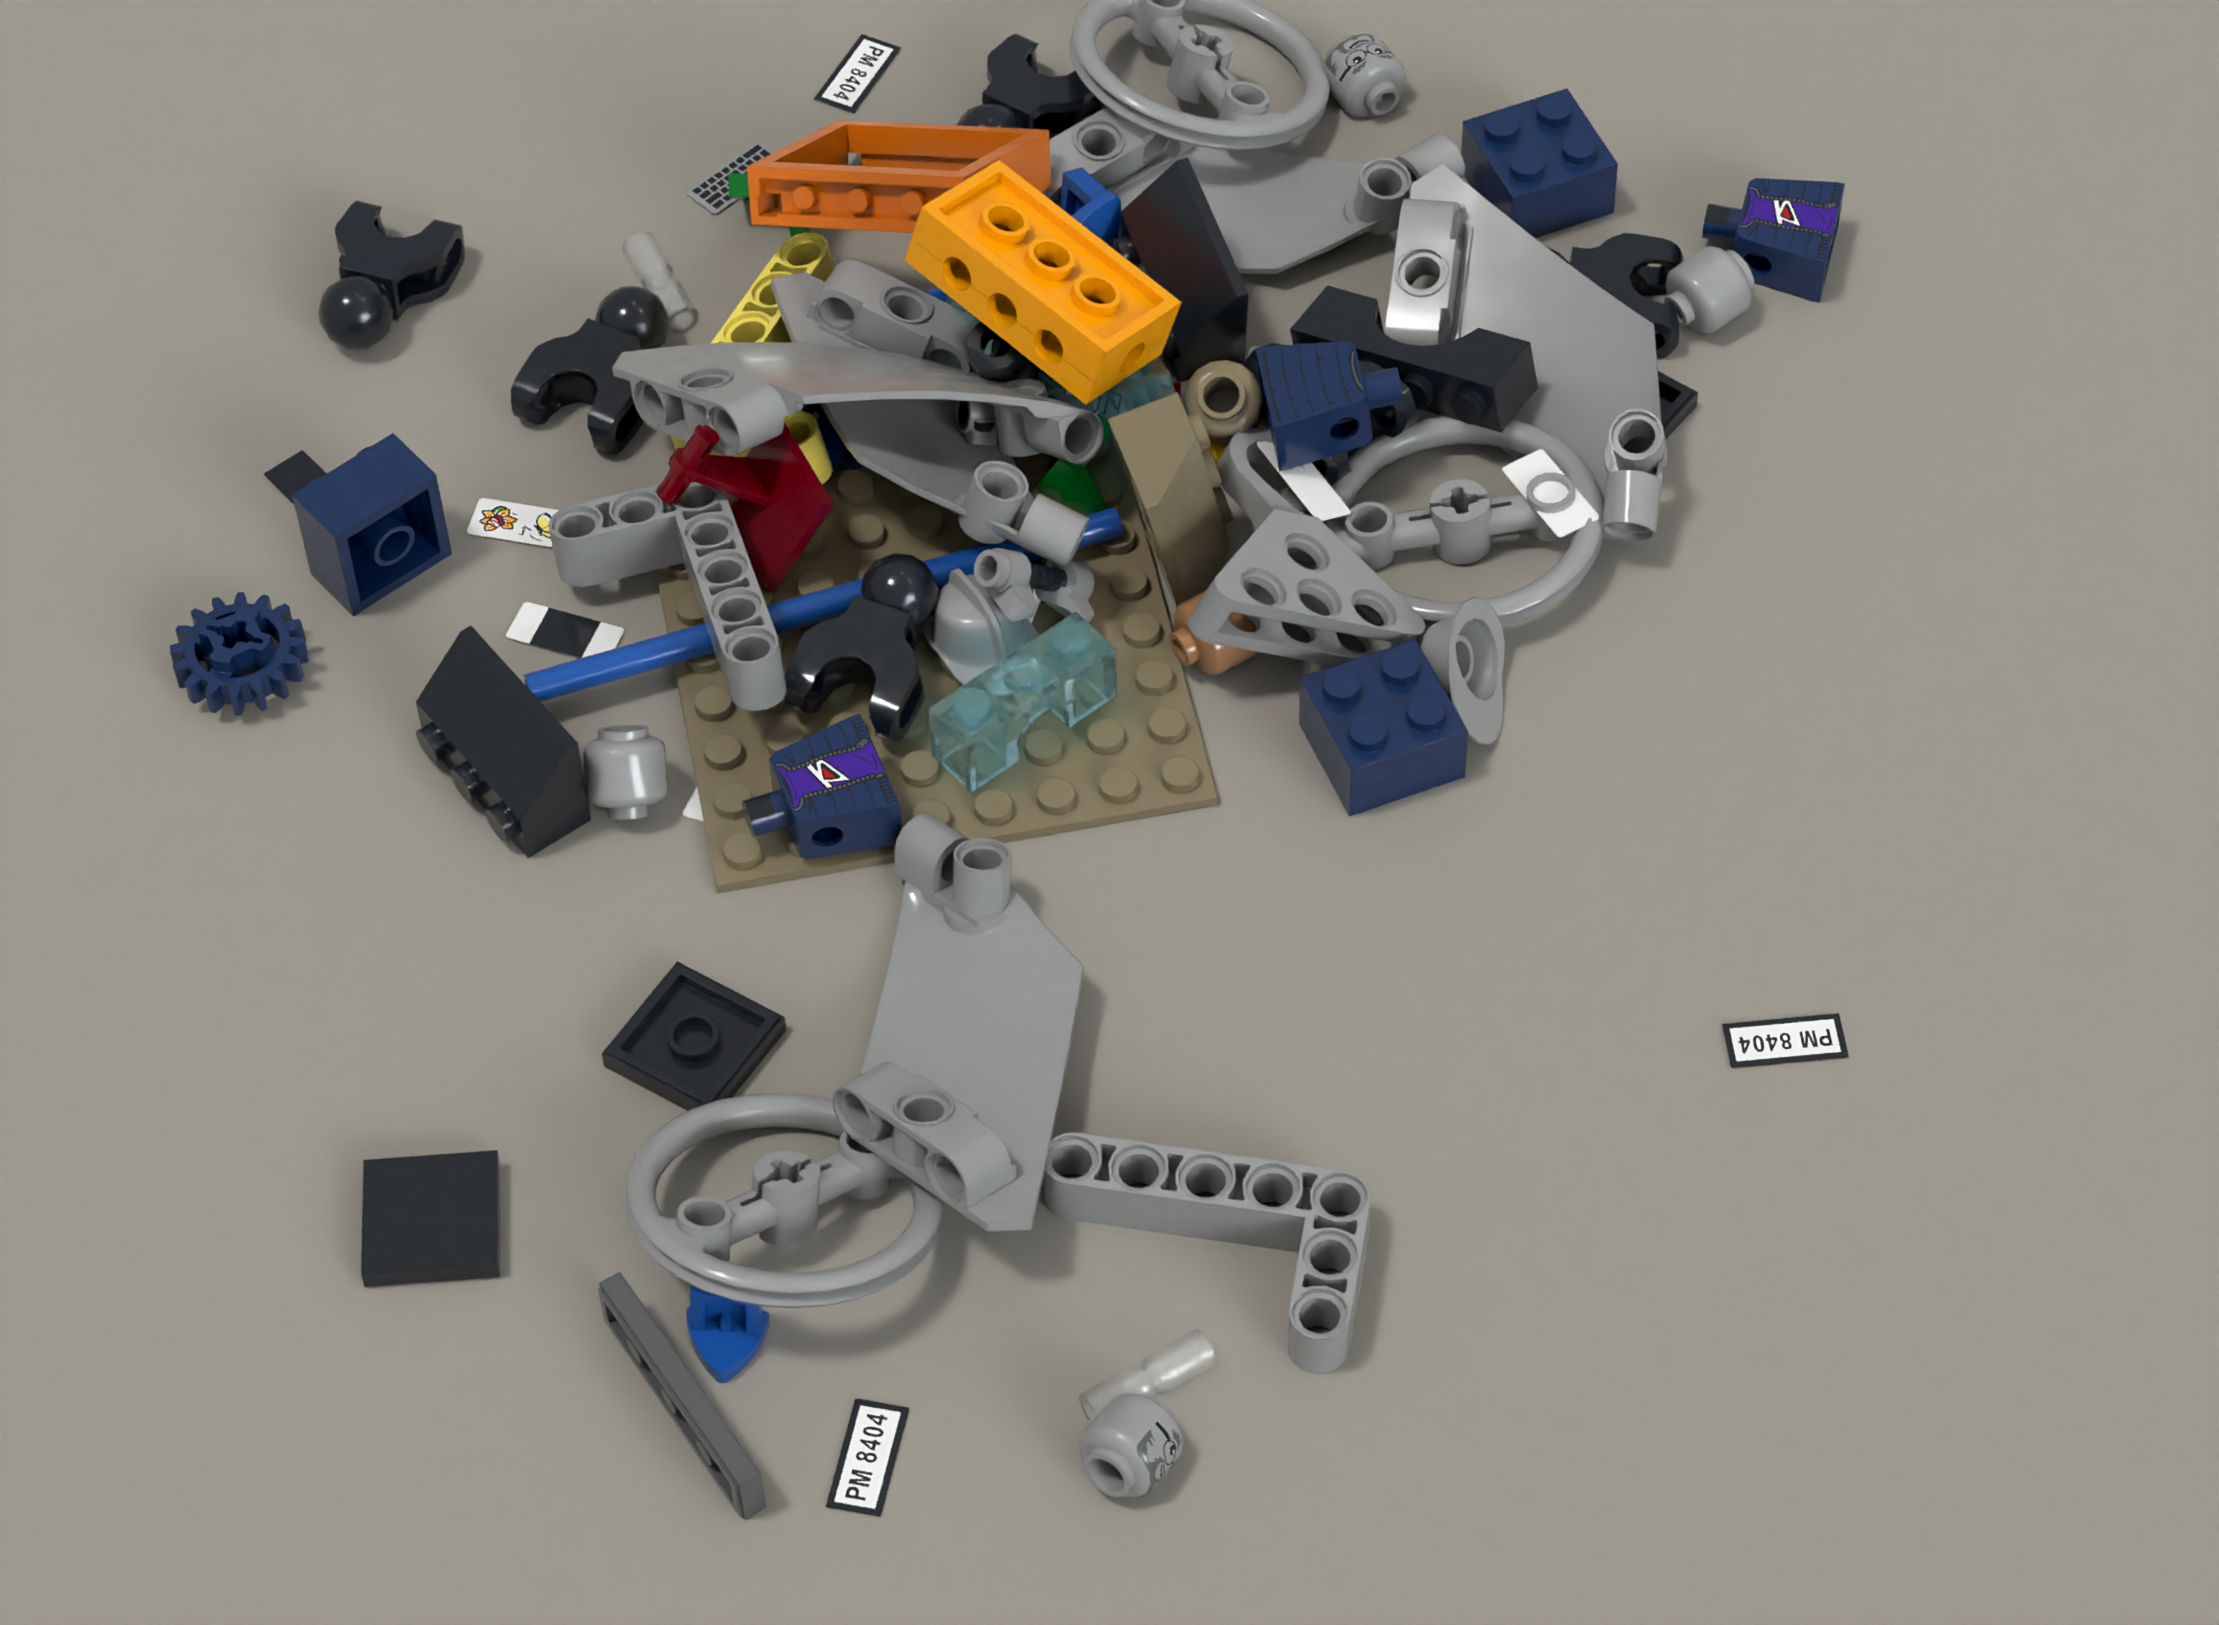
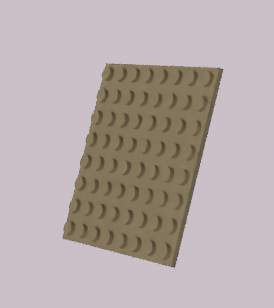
M1113 434L1084 468L1095 482L1106 504L1104 510L1113 507L1116 509L1121 521L1123 535L1116 539L1077 549L1071 561L1085 563L1091 568L1095 581L1093 592L1088 599L1095 616L1081 633L1068 618L1042 601L1040 602L1032 625L1041 636L1046 647L1047 668L1039 683L1025 694L1009 699H991L968 691L953 677L937 653L928 644L922 632V626L916 628L919 643L914 654L922 679L925 697L904 738L901 741L892 742L875 735V729L869 718L868 709L874 689L866 684L849 683L835 689L824 702L821 709L811 714L787 707L785 698L777 705L766 710L750 711L736 706L732 701L715 653L673 664L717 893L895 862V845L805 859L799 856L788 828L753 838L744 816L742 801L773 792L769 758L774 752L857 714H860L900 803L902 829L912 818L926 813L944 822L969 839L989 838L1007 843L1218 805L1217 792L1183 668L1170 645L1169 634L1172 633V628L1148 540L1135 506ZM1044 453L1025 457L1012 456L1017 468L1027 478L1028 490L1034 500L1039 493L1044 495L1036 486L1059 458ZM863 466L860 469L851 468L833 471L830 478L823 484L834 505L777 591H766L756 573L755 576L767 606L862 579L865 572L876 560L893 553L909 554L921 561H926L985 543L974 540L962 530L958 514L910 492ZM1042 559L1031 563L1045 565L1048 560ZM684 563L655 570L667 633L703 624L704 620ZM816 624L777 635L784 674H786L789 663L804 632Z

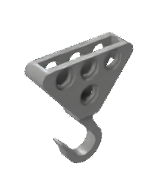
M1251 428L1247 431L1236 433L1219 458L1217 468L1222 480L1221 485L1223 489L1253 522L1255 532L1213 579L1191 613L1187 624L1193 635L1207 643L1336 666L1414 639L1418 641L1425 630L1423 618L1318 517L1306 515L1294 508L1250 466L1249 462H1255L1270 468L1291 489L1257 446L1259 441L1273 443L1270 430ZM1357 604L1367 605L1376 610L1382 617L1380 624L1377 626ZM1231 612L1246 615L1255 624L1256 631L1244 632L1236 628L1229 621L1228 616ZM1282 622L1301 626L1310 635L1311 642L1303 643L1291 638L1284 631ZM1336 632L1355 636L1363 643L1366 652L1356 653L1347 649L1338 640Z

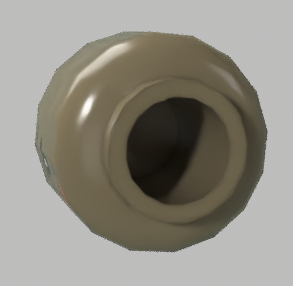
M1229 360L1213 361L1197 369L1188 380L1183 396L1187 415L1199 412L1210 442L1220 445L1229 444L1233 436L1238 432L1257 428L1261 424L1265 410L1263 392L1254 374L1242 364Z

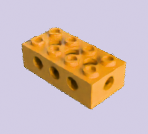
M1000 160L921 207L904 259L906 263L1085 405L1162 354L1182 303Z

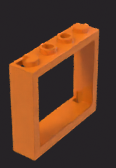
M837 120L747 166L751 224L913 233L922 206L998 160L1042 193L1052 187L1049 130ZM848 153H861L862 166H850L848 163Z

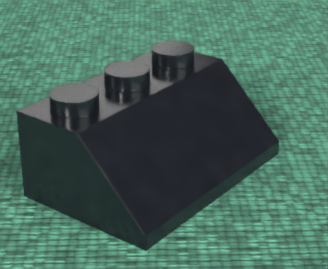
M1180 159L1173 163L1120 212V237L1113 238V249L1182 302L1163 352L1158 356L1161 363L1169 361L1178 383L1189 380L1197 369L1213 361L1229 360L1240 364L1245 361L1249 296L1189 159Z
M472 626L460 631L416 701L421 728L416 731V736L421 748L432 762L437 763L442 760L451 770L452 780L463 798L470 803L477 800L485 809L487 820L495 834L503 842L512 840L526 857L530 858L591 821L578 743Z

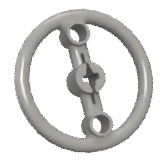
M1091 0L1077 15L1069 40L1070 57L1076 73L1086 88L1102 104L1142 129L1164 138L1194 146L1222 150H1253L1285 144L1302 136L1317 124L1324 114L1331 89L1329 79L1323 70L1325 64L1323 57L1311 40L1282 16L1252 0ZM1183 11L1225 20L1249 30L1279 49L1292 62L1303 81L1304 94L1298 104L1283 113H1273L1268 109L1270 96L1265 89L1254 83L1238 81L1228 70L1234 50V43L1231 37L1225 32L1207 25H1195L1193 29L1182 17ZM1118 17H1129L1134 20L1132 28L1134 37L1147 46L1164 48L1172 58L1166 84L1170 92L1184 101L1195 104H1205L1207 99L1219 112L1218 119L1199 117L1177 111L1156 103L1134 91L1114 75L1101 59L1096 47L1098 32L1104 25Z
M1442 415L1417 420L1413 425L1393 438L1381 434L1348 458V465L1352 471L1331 487L1345 505L1350 508L1355 495L1373 475L1392 462L1417 451L1444 445L1480 444L1510 449L1523 455H1528L1539 449L1547 453L1564 475L1544 473L1534 477L1527 485V500L1521 493L1489 498L1487 489L1477 481L1452 479L1434 488L1429 499L1430 508L1392 513L1384 504L1363 502L1349 509L1351 511L1349 515L1322 521L1372 570H1378L1389 565L1395 558L1396 551L1433 545L1435 554L1445 562L1470 564L1479 561L1488 554L1492 547V535L1530 530L1532 535L1544 541H1559L1567 538L1572 533L1564 537H1557L1535 510L1543 513H1558L1566 510L1575 499L1576 488L1598 513L1599 519L1592 522V518H1588L1585 526L1575 531L1567 551L1558 563L1543 576L1527 586L1505 595L1485 599L1495 609L1502 627L1536 616L1561 601L1580 584L1593 566L1601 548L1603 539L1602 493L1594 474L1582 458L1563 441L1538 427L1519 420L1512 419L1502 433ZM1547 481L1562 483L1569 491L1563 500L1556 503L1541 502L1533 495L1534 489L1539 484ZM1394 590L1423 618L1425 622L1424 631H1427L1430 626L1443 619L1454 617L1463 603L1433 601ZM1359 604L1364 608L1368 609L1369 611L1373 612L1374 614L1378 615L1379 617H1381V615L1373 608L1367 605Z
M765 1093L716 1100L693 1108L668 1121L653 1133L635 1154L627 1173L625 1207L630 1227L640 1245L660 1266L678 1279L704 1292L735 1302L763 1307L807 1308L829 1306L857 1300L881 1291L904 1278L926 1258L936 1243L943 1223L944 1201L851 1138L836 1118L832 1099L804 1094ZM762 1127L803 1128L826 1132L840 1137L838 1152L812 1163L811 1157L792 1150H778L763 1155L757 1159L753 1166L752 1190L726 1202L711 1196L689 1198L680 1204L677 1209L676 1218L663 1216L658 1208L656 1187L662 1173L685 1150L704 1140L724 1133ZM893 1178L904 1180L910 1188L914 1201V1211L909 1224L892 1244L869 1258L838 1268L799 1273L764 1271L728 1262L731 1245L758 1233L759 1239L778 1246H793L807 1241L814 1235L817 1229L819 1205L843 1194L859 1200L875 1199L888 1191L890 1179Z

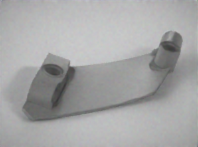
M1106 107L1049 140L1052 187L1042 192V194L1059 206L1063 172L1083 167L1106 190L1113 192L1120 198L1122 211L1177 160L1188 158L1239 273L1277 274L1323 254L1365 232L1388 234L1395 231L1399 226L1403 200L1410 199L1411 184L1443 163L1462 179L1465 175V164L1454 142L1441 133L1434 134L1394 159L1376 158L1367 163L1268 149L1222 150L1189 145L1142 129Z
M844 260L836 265L826 282L806 272L776 277L771 280V289L792 342L850 346L899 353L933 361L970 373L974 368L969 361L967 353V338L980 320L865 263L855 260ZM879 399L820 403L832 426L858 463L910 492L958 514L960 527L974 540L985 544H998L1008 540L1064 568L1070 564L1080 545L1090 517L1040 493L1034 500L1028 490L1027 478L1017 468L1012 456L1001 453L998 440L997 445H972L967 440L965 434L959 431L953 411L956 400Z
M732 342L679 345L622 352L612 367L614 376L630 381L635 407L642 420L649 427L689 441L696 426L701 425L703 428L704 425H707L714 429L720 438L713 451L726 456L738 455L782 434L784 428V417L800 412L803 404L879 399H945L984 402L993 405L1000 451L1005 455L1013 457H1025L1044 453L1071 463L1083 464L1096 455L1103 440V425L1095 412L1048 398L1045 383L1040 380L1017 379L1002 383L933 361L899 353L850 346L796 342Z
M923 813L908 821L896 840L894 874L905 880L895 938L860 1076L842 1085L834 1092L832 1099L834 1113L841 1127L851 1138L987 1232L1032 1230L1066 1072L1083 977V965L1045 926L1011 884L1012 854L1004 843L989 838L969 839L934 816Z

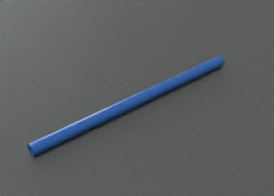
M1114 507L1086 515L1090 517V520L1077 549L1122 537L1121 521ZM1005 540L998 544H982L922 562L926 563L935 575L938 588L940 589L948 584L949 575L956 568L961 569L965 575L974 574V564L978 555L989 548L1022 552L1028 557L1030 563L1045 558ZM863 578L767 605L777 635L837 618L846 612L854 595L860 597ZM703 623L523 674L526 687L540 702L712 654L715 651L706 625Z

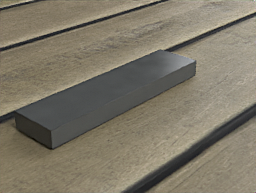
M621 1272L600 1282L598 1291L604 1321L739 1517L743 1516L744 1519H747L766 1508L761 1473Z

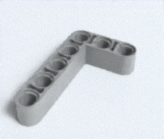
M691 482L680 503L675 505L673 502L671 505L659 498L656 490L660 484L570 505L553 514L549 521V532L558 574L563 582L577 587L592 586L684 563L727 689L734 704L744 710L759 711L771 708L783 700L787 693L778 636L725 492L697 482Z
M1064 1133L1051 1140L1043 1178L1044 1201L1048 1209L1056 1216L1068 1220L1299 1252L1289 1304V1355L1295 1365L1303 1371L1312 1374H1327L1337 1370L1346 1361L1350 1351L1370 1229V1189L1365 1180L1360 1176L1340 1169L1084 1133ZM1068 1174L1082 1175L1079 1178L1072 1179L1062 1177ZM1135 1183H1144L1149 1186L1144 1188H1133L1129 1185ZM1208 1192L1215 1194L1213 1197L1205 1198L1196 1196L1199 1193ZM1267 1202H1277L1283 1205L1279 1207H1268L1262 1204ZM1335 1211H1343L1349 1213L1350 1215L1344 1217H1337L1330 1215L1329 1213ZM1332 1268L1339 1270L1340 1273L1327 1275L1318 1271ZM1322 1326L1331 1331L1316 1334L1307 1329Z

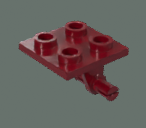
M785 422L782 434L753 447L746 457L709 455L714 446L718 444L719 435L707 425H704L703 428L701 425H698L685 447L677 448L670 457L668 463L670 470L662 483L657 487V495L664 502L671 505L674 502L677 505L680 503L691 482H697L725 492L756 575L766 591L776 592L834 504Z

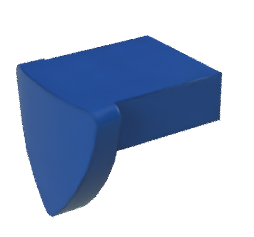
M1083 167L1063 172L1059 207L1113 248V238L1119 237L1120 198L1113 192L1106 190Z
M691 1285L690 1306L686 1310L687 1328L691 1344L698 1359L708 1373L718 1383H726L752 1360L761 1347L770 1325L769 1313L763 1310V1306L735 1302L704 1292Z

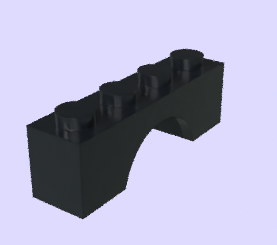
M1328 285L1290 328L1293 345L1348 341L1355 345L1359 361L1372 362L1383 369L1397 367L1400 380L1408 386L1412 393L1416 409L1425 410L1502 433L1538 388L1531 343L1528 341L1477 328L1459 339L1443 344L1419 346L1401 343L1384 334L1377 299Z

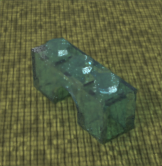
M1075 611L929 707L931 755L970 793L974 792L1020 761L1021 739L1028 727L1041 714L1051 710L1068 727H1071L1117 696L1116 648Z

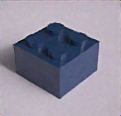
M1567 88L1463 121L1461 155L1465 164L1464 177L1473 189L1534 238L1614 213L1618 163Z
M394 433L376 444L362 449L355 457L324 476L312 480L303 489L292 495L310 573L352 616H355L452 554L437 476Z
M1416 639L1300 677L1299 725L1349 816L1465 777L1468 730Z

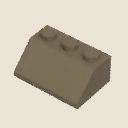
M1178 392L1108 419L1141 524L1176 609L1182 602L1206 591L1230 549L1223 524L1233 520L1221 486L1215 487L1222 484V480L1210 449L1201 452V450L1211 447L1199 412L1187 415Z

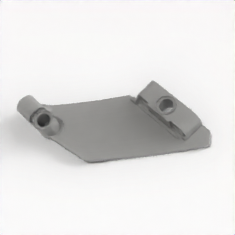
M1443 163L1411 184L1410 199L1403 200L1399 218L1385 334L1401 343L1427 346L1447 343L1459 339L1477 328H1482L1530 342L1538 388L1513 419L1546 431L1563 441L1582 458L1594 474L1602 493L1603 539L1620 540L1624 543L1649 540L1655 537L1663 469L1668 459V453L1661 422L1654 324L1556 255ZM1433 275L1439 278L1434 286L1428 289L1419 290L1412 287L1414 281L1421 276ZM1643 436L1653 441V445L1643 453L1634 454L1623 449L1624 445L1634 437ZM1501 448L1514 460L1526 456L1510 449Z

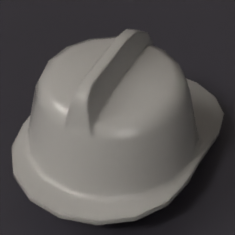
M959 568L952 570L949 575L948 584L938 594L934 613L922 625V632L928 644L937 653L953 677L968 691L991 699H1009L1025 694L1039 683L1047 668V650L1041 636L1027 618L1016 622L1009 620L986 588L978 584L974 574L965 575Z
M1472 597L1461 604L1454 617L1443 619L1430 626L1423 636L1420 647L1466 726L1468 736L1477 744L1487 746L1498 739L1502 729V672L1505 642L1502 625L1495 609L1487 600Z

